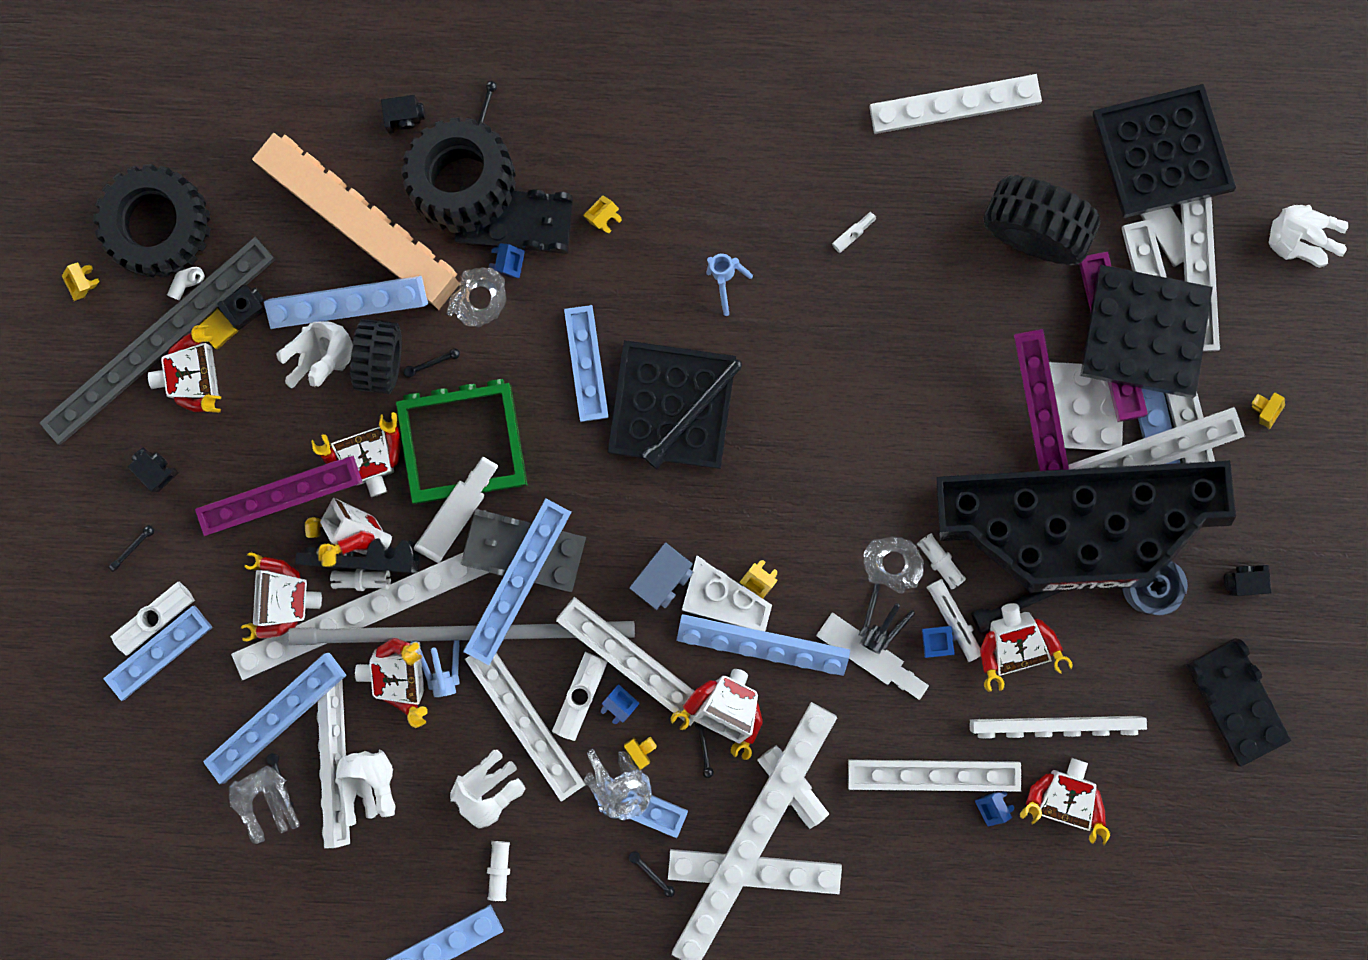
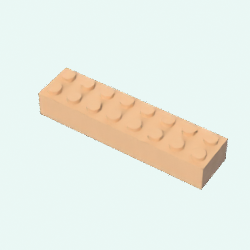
M273 133L252 160L399 279L422 276L427 301L439 310L460 284L455 278L457 273L442 259L438 263L433 259L436 256L421 242L418 241L414 245L411 242L413 238L397 223L394 227L389 225L391 220L377 207L373 206L370 210L367 207L369 203L353 188L349 191L345 190L347 185L332 171L329 170L325 174L323 172L325 168L308 152L304 156L301 155L303 150L284 134L280 138Z

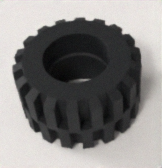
M362 319L358 324L353 339L350 376L354 390L390 394L393 391L398 379L402 350V335L398 323Z

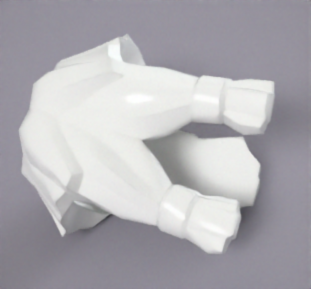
M1310 204L1306 206H1289L1282 209L1279 217L1273 220L1268 243L1280 257L1286 260L1298 257L1316 267H1325L1328 264V258L1321 247L1343 257L1347 249L1344 244L1327 238L1322 229L1327 227L1345 234L1348 229V222L1312 210ZM1300 239H1305L1310 243L1320 247L1310 246L1306 243L1301 242Z
M329 321L310 323L309 326L302 327V332L292 342L276 353L278 360L282 364L287 362L294 354L301 353L298 366L285 380L290 388L295 387L309 370L310 386L316 387L320 386L333 370L343 371L351 360L353 343L344 327Z
M382 750L374 754L367 751L351 753L348 756H342L337 764L334 782L339 785L342 813L344 814V825L346 827L356 824L354 813L356 794L363 798L366 818H374L378 813L381 817L395 815V804L390 789L393 768ZM372 787L374 788L376 796V805L372 794Z
M493 750L480 765L474 767L463 777L458 775L451 791V802H456L459 806L460 814L477 828L487 827L498 821L502 809L512 800L522 796L526 789L522 781L519 779L513 780L493 798L482 801V795L517 770L515 764L509 761L502 769H498L493 774L486 775L487 770L503 758L498 750Z

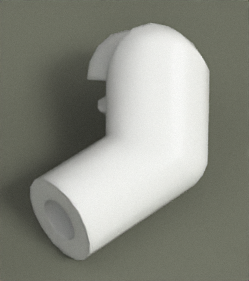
M190 267L178 271L167 295L180 301L185 288L198 285L204 281L205 275L202 269Z

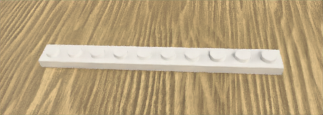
M1151 219L1122 226L1121 229L1132 271L1166 277ZM1165 393L1174 428L1204 418L1197 394L1192 399ZM1212 448L1182 458L1183 463L1215 461Z
M463 553L392 583L389 589L381 588L296 625L295 628H364L490 572L461 565ZM287 632L277 638L264 639L231 655L242 680H245L327 643L289 645Z
M812 702L810 703L672 950L673 956L681 960L703 959L835 723L836 715Z

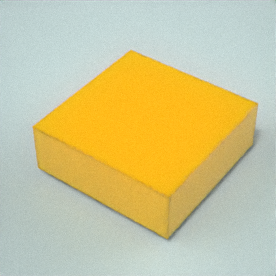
M219 309L200 324L209 325L205 329L204 334L205 336L213 337V340L209 342L217 350L238 332Z

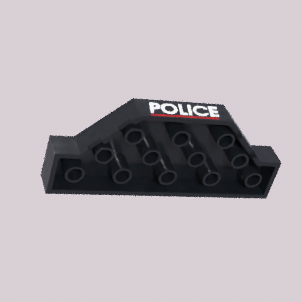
M1230 460L937 477L936 484L940 541L970 540L1029 592L1148 587L1202 527L1231 526L1236 518Z

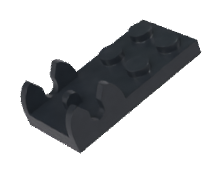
M460 186V191L466 190L469 187ZM537 189L528 190V192H510L512 200L509 206L503 205V213L498 218L493 216L489 219L491 224L485 227L480 224L475 226V231L467 232L465 228H462L459 233L455 234L456 244L499 248V244L502 243L522 250L568 254L573 196L566 192L546 194L544 191Z
M376 538L370 543L366 557H355V551L344 555L338 553L336 554V563L327 567L412 573L419 572L420 554L414 550L416 544L413 541L409 540L407 542L402 540L396 548H392L390 544L388 549L385 550L381 539ZM305 547L304 553H296L295 564L323 566L322 561L318 560L319 548Z
M1235 638L1185 665L1237 765L1242 767L1292 740L1260 681L1262 679L1261 671L1248 658V655H1250L1249 648L1241 639Z

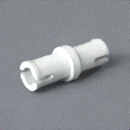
M932 533L917 543L918 547L922 549L932 562L931 567L933 570H938L950 586V589L956 588L955 585L959 586L966 580L965 576L961 574L952 562L951 554L949 552L945 553Z
M356 569V571L334 570L331 572L330 581H335V583H331L333 589L356 588L357 591H364L366 588L389 589L391 578L386 579V577L391 575L390 571H366L365 569Z
M491 841V865L487 867V873L490 874L487 900L506 901L507 875H510V868H508L510 842Z

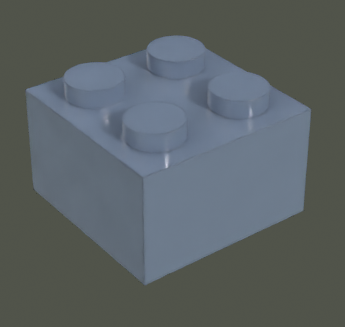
M665 543L630 586V589L656 610L660 605L666 608L676 595L672 592L678 582L684 585L694 573L690 570L693 564Z

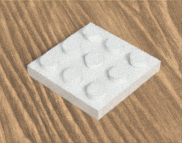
M1049 362L1065 449L1110 451L1121 447L1123 421L1117 422L1108 382L1080 376L1082 364Z

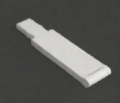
M1168 207L1140 214L1144 220L1151 219L1156 240L1173 267L1184 262L1182 224L1172 208Z
M482 457L474 470L469 473L466 482L464 483L459 480L416 543L415 551L437 563L442 560L484 498V494L481 491L488 485L489 479L498 467L497 464Z
M831 613L816 635L831 646L850 649L849 659L885 684L888 685L893 681L900 689L906 690L919 700L921 699L929 685L914 676V673L901 667L904 661L888 650L882 649L880 654H876L860 644L862 637L858 635L860 631L836 614Z

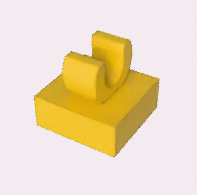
M603 195L583 215L592 225L598 229L601 228L607 233L611 232L610 228L607 227V221L613 217L619 223L622 221L620 215L616 213L619 208L613 201Z
M77 262L68 265L62 274V278L74 301L84 298L89 289L95 288L99 283L98 279L90 281L85 277V274L92 271L91 265L81 268Z
M1275 392L1270 400L1259 394L1256 395L1251 404L1253 405L1252 409L1261 413L1259 416L1260 424L1269 429L1272 427L1285 407L1284 397Z
M764 560L760 561L757 565L754 563L739 582L762 599L777 582L775 579L777 570L774 569L771 574H768L762 569L765 564Z
M633 737L624 744L625 749L640 770L650 763L647 754L657 748L651 737L640 744Z

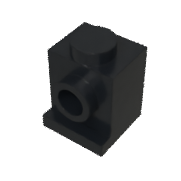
M415 95L381 99L384 127L388 133H394L393 127H398L399 130L412 129L415 127L414 124H419L421 120H425L423 103H418Z
M244 285L228 298L217 303L231 325L238 330L266 311L262 304L266 301L256 287L251 289L247 285ZM245 299L247 302L246 307L239 309L238 303Z
M141 448L132 456L133 462L128 466L152 492L162 490L179 473L174 468H166L165 466L168 463L159 453L155 452L153 454L145 448Z
M1255 565L1256 571H1254V566L1236 567L1237 572L1224 575L1225 589L1229 591L1230 596L1271 594L1269 565Z

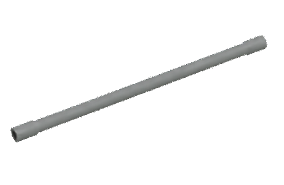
M634 621L607 622L626 638H635ZM561 624L511 625L504 639L577 638ZM477 626L340 629L289 628L288 642L289 645H316L318 643L387 642L392 638H398L403 641L470 640Z

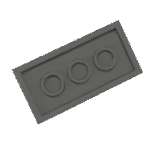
M475 509L461 565L504 576L532 523ZM561 531L534 583L572 592L586 537Z

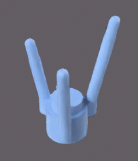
M717 254L713 258L709 257L707 259L708 267L706 273L707 275L712 274L718 281L723 313L725 316H728L729 307L725 282L734 276L735 269L749 279H752L753 275L739 263L738 258L731 259L727 254Z
M454 640L452 675H450L449 670H441L436 648L431 649L436 672L431 675L421 651L422 670L427 679L428 689L433 690L434 697H443L456 693L455 685L460 684L458 676L460 640Z

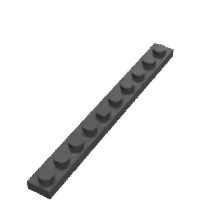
M254 237L39 422L40 425L58 445H62L165 356L173 345L191 333L194 326L200 325L219 309L218 302L225 300L241 287L247 285L276 259L259 239Z

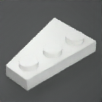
M696 556L693 567L694 573L690 578L682 611L719 622L765 632L772 605L705 562L699 556Z

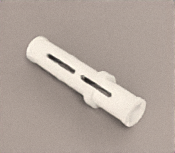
M943 579L927 586L926 588L930 591L941 614L952 628L953 640H957L967 661L971 662L980 657L981 648L972 634L973 628L971 625H967Z

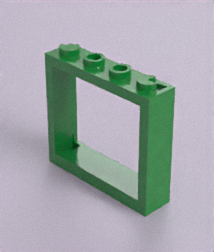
M504 379L488 381L487 387L476 388V384L459 386V391L448 393V389H437L431 391V396L420 397L419 393L404 395L402 401H396L412 503L419 504L447 499L457 484L425 490L420 489L408 410L502 394L515 475L489 479L488 485L483 488L481 493L528 485L510 383L504 384Z

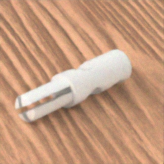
M869 212L857 224H853L832 243L833 247L841 253L876 220L875 215Z

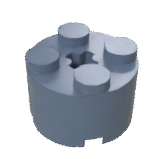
M1171 561L1155 578L1154 581L1159 583L1155 591H1151L1150 585L1148 587L1123 588L1125 599L1136 611L1152 615H1165L1173 612L1181 605L1188 586L1186 576L1181 567Z

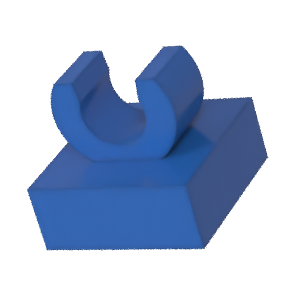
M502 243L499 244V248H493L492 253L497 254L496 263H489V267L494 269L495 272L508 277L520 278L525 251Z
M951 626L922 629L925 658L954 655Z
M618 684L603 701L602 705L604 706L601 709V713L604 714L609 710L616 716L612 723L617 724L619 721L623 723L640 703Z
M1006 791L983 795L975 800L987 826L1005 823L1012 818L1010 812L1014 810V806H1006L1003 797L1008 795Z

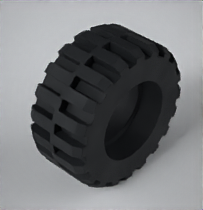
M459 117L450 118V122L444 123L443 120L435 122L436 126L432 129L426 127L421 131L422 136L419 139L415 137L409 144L412 150L405 152L403 158L405 165L402 166L401 174L404 179V188L416 211L420 213L427 223H433L435 228L445 230L448 227L450 232L459 233L462 228H465L467 232L476 230L475 226L482 224L485 227L491 224L489 219L493 216L498 218L503 213V205L509 206L512 200L510 192H514L516 186L514 180L516 176L515 168L502 138L497 132H493L490 126L485 123H480L478 126L476 120L466 118L465 122H461ZM469 158L484 164L483 172L478 181L466 190L451 193L435 188V181L439 172L452 161Z
M144 164L143 169L133 166L127 168L128 174L126 175L120 172L113 177L115 183L112 186L106 183L102 189L106 193L103 200L97 198L95 204L100 210L99 214H93V223L99 227L95 231L97 240L103 243L102 249L113 258V261L136 274L139 273L145 277L152 278L154 275H158L162 278L170 276L172 271L177 273L185 269L184 265L186 263L193 264L198 259L195 254L198 250L204 251L207 245L203 242L204 237L210 236L211 228L207 226V221H210L211 218L210 212L205 208L207 203L204 197L191 182L167 167L160 166L157 168L153 164ZM154 196L165 197L173 203L176 209V225L172 234L164 242L153 247H144L137 244L132 239L129 229L130 218L134 209L147 198Z
M1010 175L998 182L983 216L985 228L991 231V234L994 237H998L1003 243L1009 244L1012 248L1023 251L1030 256L1041 258V260L1068 266L1077 265L1086 259L1101 223L1097 210L1091 207L1087 201L1080 199L1079 196L1069 193L1059 186L1051 185L1049 182L1039 181L1032 177L1026 178L1021 175Z

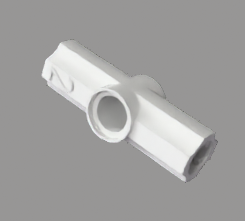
M181 582L175 583L150 605L140 609L133 619L111 636L113 643L125 655H129L157 631L164 629L169 621L193 603L195 600L192 594ZM151 611L156 612L158 615V623L155 626H151L147 619Z
M588 652L584 653L552 732L566 739L576 740L608 663L607 660ZM581 688L587 692V702L578 704L573 700L572 694L575 689Z
M777 745L770 748L757 759L769 776L783 753ZM803 778L789 806H793L806 826L811 829L823 821L829 813L811 791L812 787Z

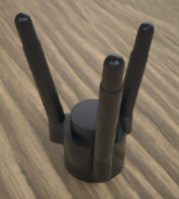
M876 582L874 585L864 624L858 634L862 637L860 644L876 654H880L882 649L886 651L890 642L915 615V611L911 610L888 635L886 630L900 608V604L896 603L882 626L879 627L873 624L870 629L880 588L879 582Z

